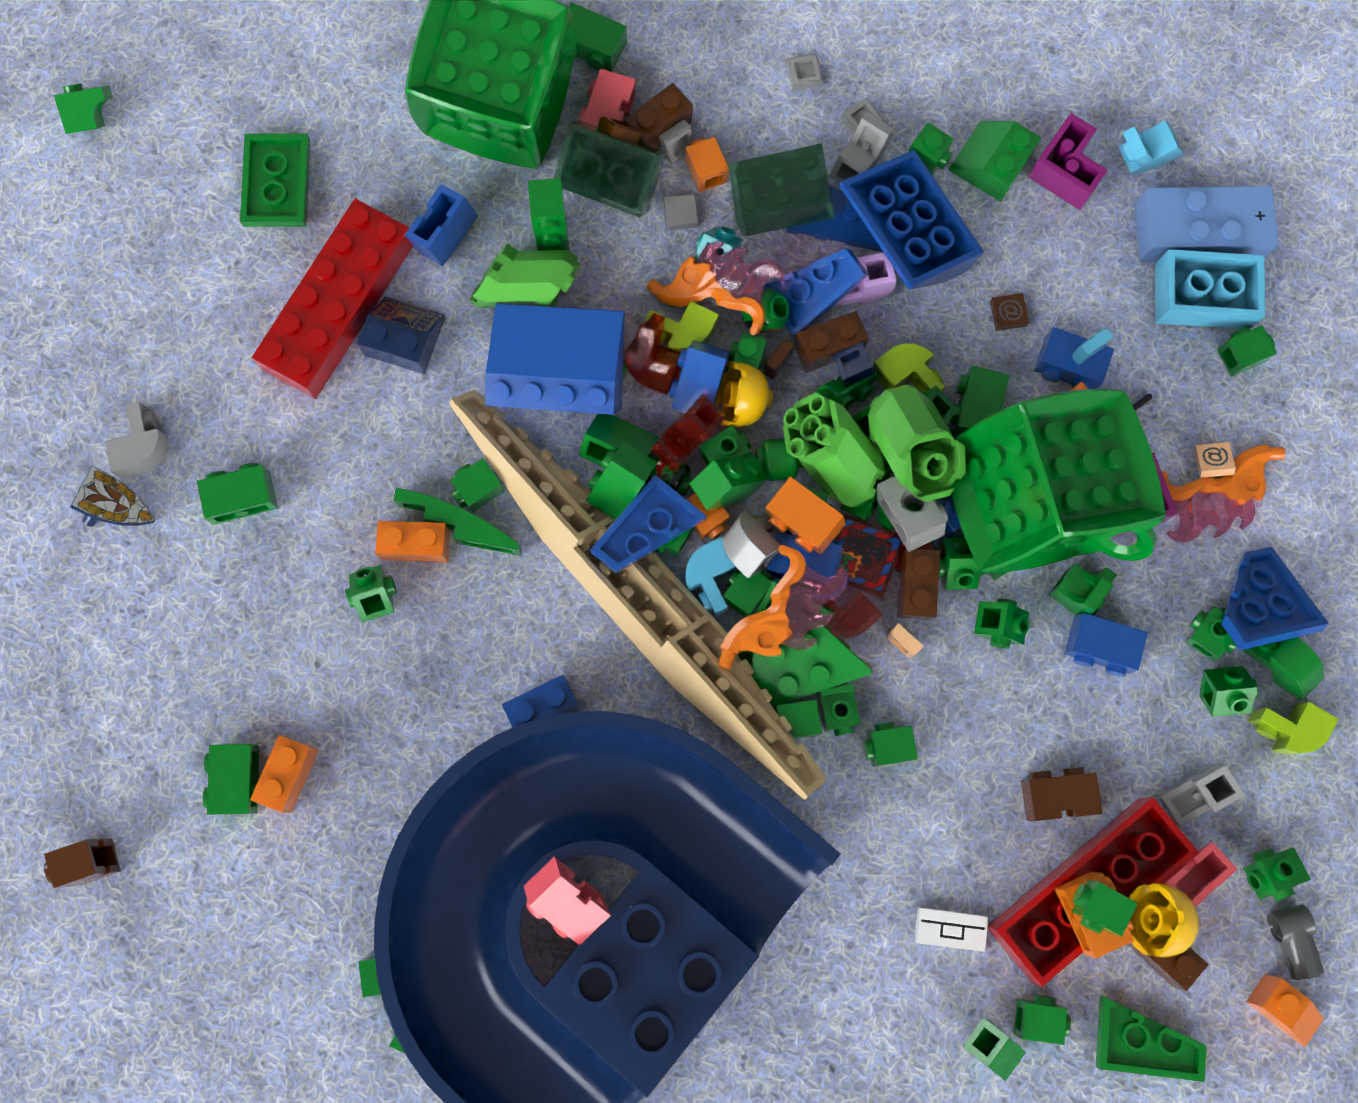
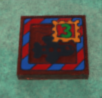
M845 514V526L835 537L837 544L841 545L843 550L837 582L883 599L904 544L897 533Z

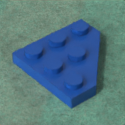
M1273 547L1244 553L1239 561L1221 622L1239 650L1322 632L1329 624Z

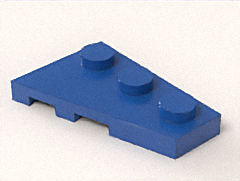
M819 178L786 232L795 235L800 233L814 236L815 239L824 241L826 239L839 241L849 246L883 252L843 191Z
M845 248L811 263L810 266L783 275L782 278L773 282L760 285L758 288L760 291L766 289L777 290L786 298L789 304V316L785 326L793 336H796L798 332L808 329L865 279L869 273L852 250Z
M654 475L590 549V553L617 574L706 520L707 516Z

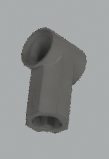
M1301 904L1269 913L1267 915V922L1269 926H1273V928H1270L1273 938L1281 944L1291 979H1311L1325 973L1313 935L1316 933V925L1310 910Z

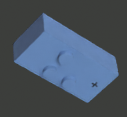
M1272 186L1146 188L1135 203L1140 262H1157L1168 249L1264 255L1265 259L1279 246Z

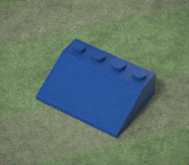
M915 150L845 179L839 184V187L909 290L944 283L967 272L984 253Z
M497 303L495 305L486 367L485 406L611 415L617 413L622 409L625 311Z

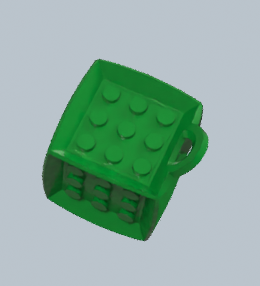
M429 0L415 40L405 86L408 110L418 128L425 135L484 158L533 169L541 167L562 113L576 53L577 30L569 7L557 0Z
M1082 389L1029 399L984 418L955 439L965 446L966 473L961 480L956 479L951 487L955 489L951 494L965 539L982 573H1001L1032 569L1078 555H1088L1099 551L1111 557L1128 561L1142 560L1152 554L1157 540L1152 528L1165 518L1166 512L1161 485L1149 443L1125 391L1121 389ZM1127 531L1134 532L1137 537L1136 543L1130 546L1119 545L1109 540V538Z

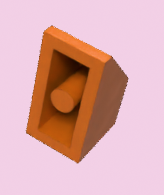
M1267 974L1262 977L1246 1001L1303 1047H1306L1324 1020L1310 999L1284 979Z

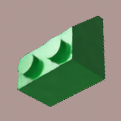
M980 121L950 166L949 171L1001 202L1042 137L1015 121Z

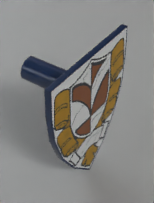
M93 466L90 468L70 508L84 514L82 522L89 527L95 526L98 520L121 526H140L155 522L148 507L134 491L123 482Z

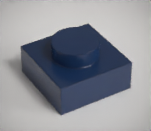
M862 342L832 355L845 387L875 374Z

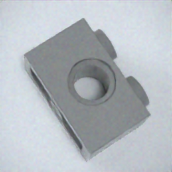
M896 476L877 484V501L908 552L944 536L948 516L941 503L936 504L934 500L925 502L918 499L898 482ZM915 505L920 507L921 510L910 511L907 507Z

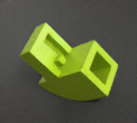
M690 301L678 323L650 309L644 320V330L648 332L647 335L651 339L659 343H664L665 340L668 341L667 355L679 358L682 349H688L693 340L705 344L709 343L718 326L719 314Z
M917 344L897 345L884 353L872 365L874 371L878 374L876 377L877 381L885 390L902 386L908 380L921 393L934 386H937L942 392L945 389L940 374L935 369H929L927 366L934 354Z
M1310 702L1295 704L1287 719L1269 708L1253 710L1248 722L1257 726L1256 732L1260 735L1276 740L1272 751L1292 755L1313 752L1325 745L1339 719Z

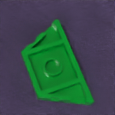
M820 618L791 627L792 636L779 647L782 649V655L766 657L753 652L752 669L754 673L752 677L761 690L767 689L772 697L770 700L772 707L870 675L873 672L872 666L867 661L861 660L850 650L851 647L843 639L836 637Z

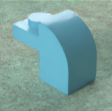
M1166 120L1143 133L1135 126L1123 132L1127 142L1118 146L1131 174H1140L1163 166L1184 154L1173 128Z
M723 537L697 549L690 557L685 573L686 588L690 592L701 589L702 592L697 594L698 599L707 611L711 610L714 617L725 613L728 608L715 581L736 570V566L730 561L724 551Z

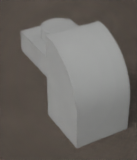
M866 112L861 118L851 141L839 154L829 177L840 183L845 179L875 167L888 145L886 143L894 128L871 113Z
M139 401L126 404L131 435L105 441L110 471L121 479L143 475L154 470L163 461L168 450V437L157 429V419L154 412Z
M745 510L723 537V548L730 561L749 579L766 569L778 554L780 544L770 535L774 527L768 522L770 519L768 513L758 517L757 515L751 516Z
M1217 763L1201 769L1188 776L1187 780L1159 795L1178 826L1184 825L1208 810L1215 813L1246 796L1228 767L1223 763Z

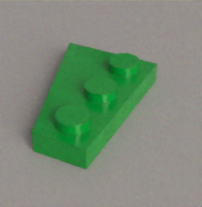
M1100 995L1096 1067L1098 1069L1205 1082L1206 1045Z

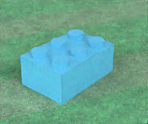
M1168 249L1155 264V324L1241 329L1248 326L1251 329L1265 317L1264 255Z

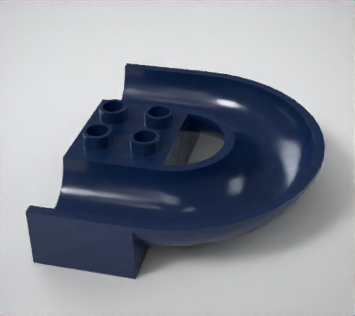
M607 711L571 712L547 716L520 724L495 735L469 751L450 766L427 790L412 810L395 841L379 888L374 923L376 972L385 1011L394 1034L408 1060L426 1085L444 1103H637L642 1098H647L756 962L770 934L794 902L826 868L834 864L841 853L728 758L709 744L683 730L657 720L633 714ZM586 855L607 856L620 860L637 870L638 873L608 908L611 916L573 950L544 986L528 965L521 943V917L527 901L524 885L554 856L561 862Z

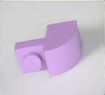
M884 252L857 258L869 275L833 307L860 302V305L869 304L886 297L894 290L896 277L893 265Z

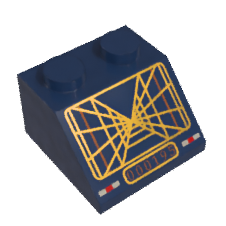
M384 297L367 315L357 345L364 356L425 374L446 316Z

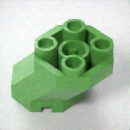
M507 243L483 275L482 284L478 283L469 301L478 308H495L497 303L555 307L558 302L556 298L561 291L565 293L570 288L576 278L574 274L581 264L577 261L578 257L569 250L518 251Z
M904 385L884 390L880 396L873 399L870 405L871 410L868 413L870 440L881 449L898 482L918 499L928 502L950 496L955 489L951 487L956 479L961 480L966 473L965 446L954 439L934 403L917 388Z
M815 392L796 402L793 408L785 412L783 417V433L787 453L798 458L823 492L829 493V497L849 507H854L874 497L877 489L873 487L877 479L882 480L885 474L881 449L871 444L843 405Z

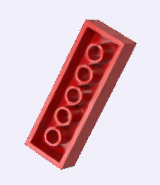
M354 198L251 358L263 371L317 399L364 325L367 315L376 306L411 251L413 245L404 236L410 227Z
M1153 797L1138 798L992 921L987 928L1029 981L1043 987L1083 953L1054 888L1090 872L1103 873L1104 877L1108 876L1111 879L1118 893L1129 898L1138 886L1165 883L1199 852Z

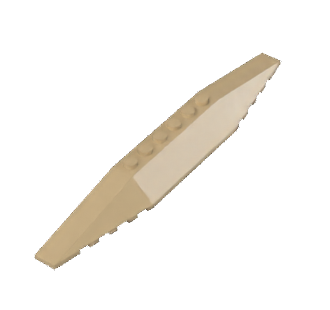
M475 389L451 398L449 404L541 540L668 683L801 798L805 800L827 780L804 744H797L790 733L793 728L785 716H778L770 704L771 695L767 689L761 690L752 677L754 670L746 659L741 661L739 656L735 654L731 670L718 666L722 653L720 646L728 633L654 552H651L616 574L590 553V549L615 522V519L585 501L591 491L578 481L580 476L570 468L564 470L552 460L553 454L546 448L540 450L528 440L530 435L520 426L514 428L504 420L506 415L497 407L485 406V397Z

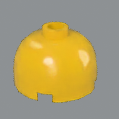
M727 362L726 366L730 368L723 375L715 403L716 407L722 402V417H717V420L722 426L745 427L752 425L764 415L766 409L770 408L773 400L772 390L769 389L768 381L759 369L742 362Z
M1153 883L1138 886L1130 895L1129 899L1138 903L1130 919L1133 925V930L1130 931L1134 939L1132 944L1141 953L1149 956L1171 957L1185 952L1195 942L1199 932V917L1195 905L1185 893L1173 886Z

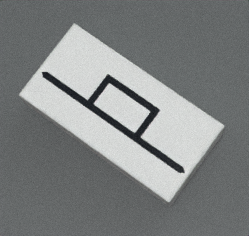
M918 907L915 943L985 952L988 917Z

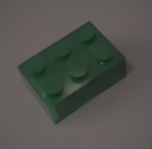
M576 120L569 123L554 178H561L562 188L641 218L649 211L667 152L640 142L634 143L611 137L598 129L597 126Z
M822 143L728 163L736 223L743 237L835 218L827 160Z

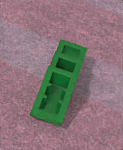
M396 487L393 500L399 507L424 511L423 520L425 522L445 523L450 530H454L453 539L457 544L521 556L522 549L519 543L487 521L460 507L432 496Z

